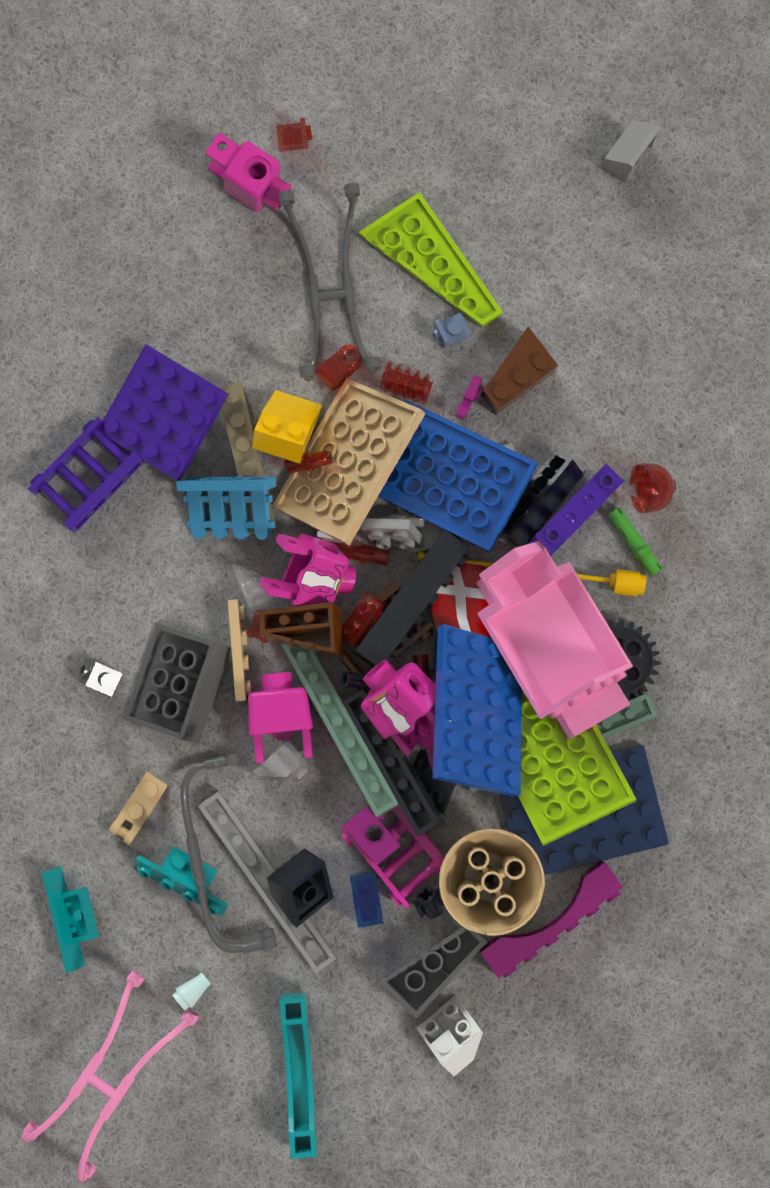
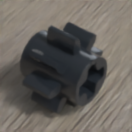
M430 886L418 891L417 899L413 901L421 918L425 915L430 919L436 918L443 913V906H445L440 888L434 890Z

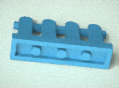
M275 476L188 477L176 481L177 491H187V495L183 496L184 502H188L190 519L186 521V526L191 528V534L194 538L200 539L205 537L208 532L207 528H212V534L216 539L226 537L229 533L228 528H233V534L237 539L248 537L250 528H254L255 535L260 540L271 536L272 528H275V521L270 519L269 503L273 502L272 495H268V489L276 487ZM203 491H208V495H204ZM246 491H251V495H246ZM205 502H209L211 520H206ZM226 503H230L232 521L227 520ZM247 503H252L253 521H249Z

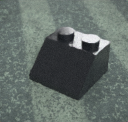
M305 848L267 877L271 896L296 928L334 898L325 861Z

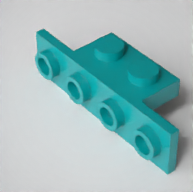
M173 846L161 867L138 855L133 869L141 877L151 878L159 882L162 888L168 891L173 890L181 894L182 898L190 903L196 902L200 905L198 889L194 883L190 859L187 853ZM202 862L210 912L212 915L218 914L223 916L229 903L207 892L218 870Z
M62 866L42 872L62 955V962L65 972L69 973L85 966L80 942L99 937L88 887L67 891Z

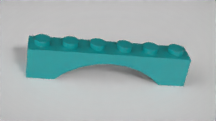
M307 992L281 994L279 1002L287 1079L290 1158L317 1157L318 1141Z

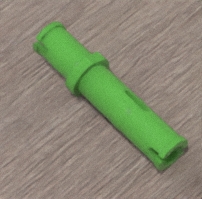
M621 507L607 515L633 551L634 559L640 561L649 577L663 569V566L660 565L650 551L652 549L651 546L646 545Z

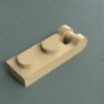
M146 772L108 832L114 836L116 834L124 839L123 842L130 846L169 785L150 772ZM125 820L134 824L130 830L122 826Z

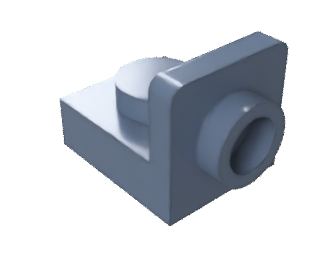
M461 312L441 322L439 319L434 321L433 337L436 343H442L444 348L471 337Z

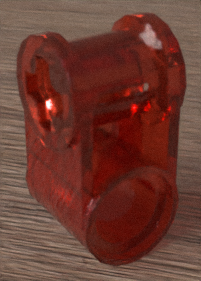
M350 344L344 345L316 369L315 374L330 391L337 390L343 385L346 378L348 379L361 367L362 358L358 348ZM347 355L351 357L354 356L355 360L351 362L350 360H346L345 357Z

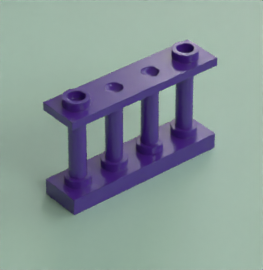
M98 417L86 423L82 429L84 432L42 474H37L30 481L31 486L28 488L34 495L42 491L63 511L67 519L63 524L74 533L144 463L134 451L131 455L129 453L125 454L99 429L103 422ZM93 437L119 461L118 465L120 466L113 473L111 471L108 472L83 448ZM75 456H78L102 479V484L96 490H90L66 467ZM58 473L84 497L83 500L85 502L79 508H73L48 484Z
M605 464L534 536L529 544L539 541L547 549L550 556H552L610 497L624 480Z

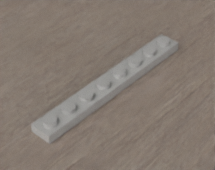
M216 792L198 805L201 812L315 974L336 960V955L310 918L296 928L271 896L267 877L276 870L221 792Z

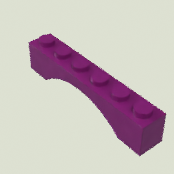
M600 861L581 875L579 886L572 901L552 922L540 929L524 934L498 935L479 951L496 976L500 978L503 975L506 978L517 970L516 965L524 960L526 963L532 960L538 954L536 951L542 946L549 947L559 939L557 935L564 930L570 932L579 925V919L585 915L590 917L600 909L598 906L605 900L611 902L620 895L619 890L623 886L606 862Z

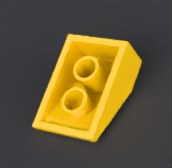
M275 390L264 407L254 429L252 448L300 464L323 405Z

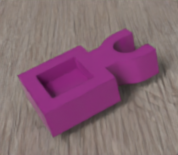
M473 375L455 417L464 421L474 399L479 401L485 388L481 386L483 378Z

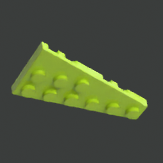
M420 192L358 232L360 237L481 328L503 314L495 299Z

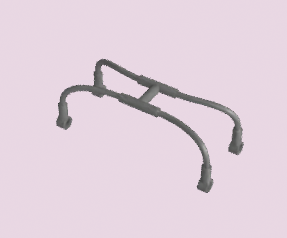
M358 183L344 185L345 197L349 201V209L342 251L343 271L341 276L343 289L319 292L317 275L314 273L310 252L292 210L295 203L294 192L288 190L279 193L280 205H283L287 211L303 250L308 268V290L311 314L314 320V347L311 364L299 366L300 378H304L307 382H310L315 376L319 356L320 319L322 318L320 301L344 299L351 332L366 370L371 374H376L378 369H381L380 357H367L358 334L354 316L356 310L351 271H349L348 254L355 203L357 202V197L360 196Z
M239 753L206 759L205 762L190 768L182 780L180 796L191 869L195 886L198 889L202 915L208 934L215 945L221 950L230 953L243 952L245 954L277 947L274 929L269 928L241 935L240 938H229L221 934L215 926L207 900L204 882L206 879L197 835L194 833L188 795L190 781L196 772L205 768L209 770L241 763ZM227 944H231V945L241 944V946H229V945H227Z

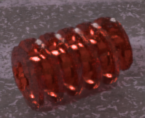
M388 361L379 388L383 384L384 392L388 393L393 387L394 396H397L402 390L403 399H407L412 394L413 402H416L421 397L422 405H426L434 380L430 381L429 373H426L423 379H421L420 370H417L412 376L410 367H407L403 373L401 372V364L392 369V361Z

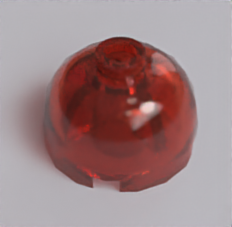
M643 463L634 466L631 471L629 485L635 483L636 497L631 495L633 506L639 513L657 512L669 505L676 490V483L665 467L655 463Z

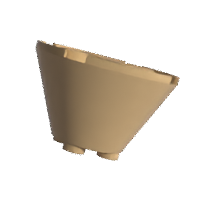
M501 829L477 830L462 837L446 854L439 875L441 897L446 909L454 920L470 931L490 936L507 934L525 925L538 910L545 887L543 867L533 848L519 836ZM494 874L492 877L493 882L484 881L486 876Z

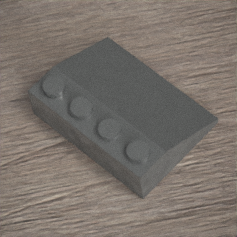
M156 623L124 719L175 738L199 744L231 648Z

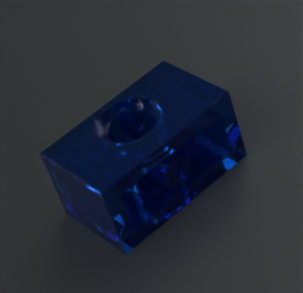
M368 870L350 873L358 928L384 924L376 871Z

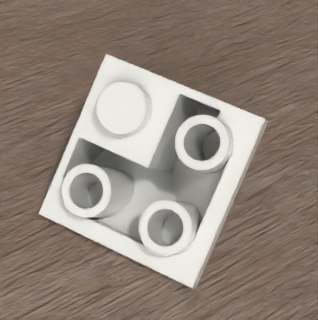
M456 995L417 1027V1030L440 1064L453 1076L457 1075L474 1060L483 1031Z

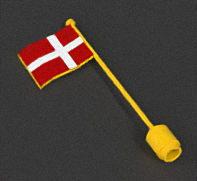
M419 551L418 561H422L425 557L424 551ZM467 559L461 568L455 566L451 572L454 576L446 588L443 586L439 588L436 592L439 598L431 607L437 632L438 626L446 624L492 638L477 614L489 604L476 582L481 579L479 574L484 571L483 567H490L494 563ZM616 569L615 574L610 573L609 578L577 574L582 580L609 583L608 588H613V594L637 597L638 594L644 595L646 588V575H641L637 571Z

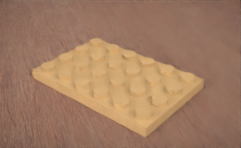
M346 378L308 443L300 464L297 463L272 507L350 545L426 413L420 408Z

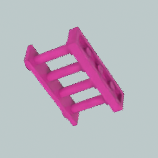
M400 805L388 811L389 814L394 812L399 818L396 822L397 825L393 828L399 835L410 831L415 840L412 842V846L384 869L379 864L375 865L343 825L341 827L343 830L342 838L349 846L354 844L392 891L389 896L397 906L401 904L405 908L410 906L405 897L435 872L439 873L445 857L427 835H416ZM426 851L432 858L428 861L429 865L398 889L389 877L419 852L422 854Z

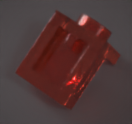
M305 117L300 118V123L276 126L279 152L309 149L308 141L312 140L311 125H306Z

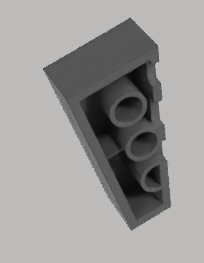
M462 927L381 979L379 983L417 1019L487 943L488 939L480 933Z

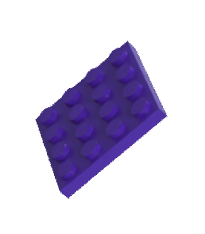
M145 344L99 429L109 439L132 453L134 451L141 459L178 481L181 480L229 393Z

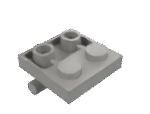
M407 514L374 516V518H365L360 526L377 548L390 549V547H400L404 550L423 548L424 537L416 528L424 526V520L421 517H408Z

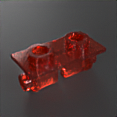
M366 591L342 626L343 638L354 647L359 642L361 643L371 628L369 626L370 623H374L381 612L385 610L383 608L385 603L378 598L375 599Z

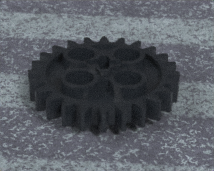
M610 620L608 626L617 641L619 638L622 639L621 647L633 665L632 668L636 671V678L633 681H629L625 677L618 684L628 700L629 693L637 698L639 697L638 689L643 692L648 691L645 683L654 684L650 675L659 674V672L653 669V666L661 663L654 660V656H657L660 652L652 651L651 648L656 645V642L648 643L647 639L651 634L642 635V626L634 630V623L632 621L628 623L627 627H624L623 620H619L617 626H615L613 620ZM629 642L635 643L638 647V652L635 656L629 655L626 651V646Z

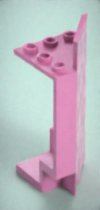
M537 541L514 548L479 574L481 579L476 584L489 605L477 614L540 719L549 715L551 719L556 717L570 740L631 705L617 682L627 676L625 671L632 668L633 665L570 562L556 566L547 549Z

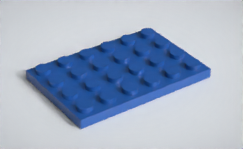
M405 399V403L420 408L426 414L387 479L378 498L416 517H421L424 521L442 530H447L452 535L491 553L535 472L538 463Z
M446 624L438 626L433 779L512 797L520 796L522 688L492 638Z

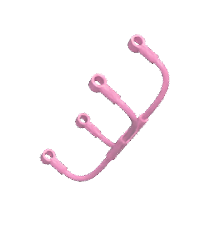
M132 970L126 978L127 985L107 1038L99 1052L95 1053L69 1091L67 1099L43 1124L38 1126L30 1121L23 1130L22 1141L24 1143L36 1140L38 1135L52 1125L70 1106L73 1100L78 1098L87 1084H90L106 1095L109 1100L99 1113L100 1117L90 1133L80 1159L77 1180L81 1182L86 1181L87 1178L90 1179L96 1171V1166L87 1160L92 1145L103 1123L109 1119L132 1085L136 1074L165 1044L186 1027L193 1026L199 1018V1015L190 1008L184 1011L181 1016L182 1023L156 1043L138 1061L130 1073L124 1076L116 1089L94 1073L104 1060V1055L117 1032L132 988H139L145 979L144 976L135 970Z

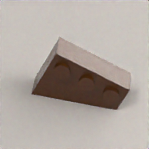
M529 326L483 390V399L496 415L555 373L558 368V364Z
M328 602L259 610L260 635L267 640L344 658L342 610L335 603Z

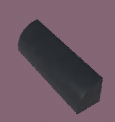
M555 449L529 481L501 533L516 547L527 545L584 475L573 458Z

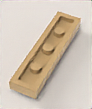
M238 599L228 600L235 700L237 702L248 701L247 695L252 693L251 680H246L245 670H250L249 655H244L243 646L248 645L247 630H242L241 621L246 620L245 605H240Z

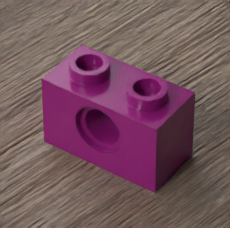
M366 805L348 820L344 827L377 866L401 846L398 842L401 837L392 826L387 828L381 821L385 818L383 815L377 818L370 806ZM369 827H379L382 832L381 837L377 840L369 839L367 836Z

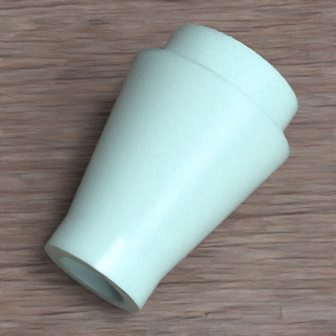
M201 972L195 978L177 987V991L172 996L186 1011L189 1007L193 1008L211 983Z

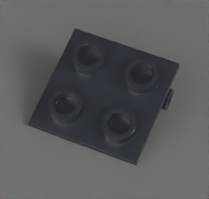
M419 750L413 767L437 810L444 815L456 784L433 779V772L427 752Z

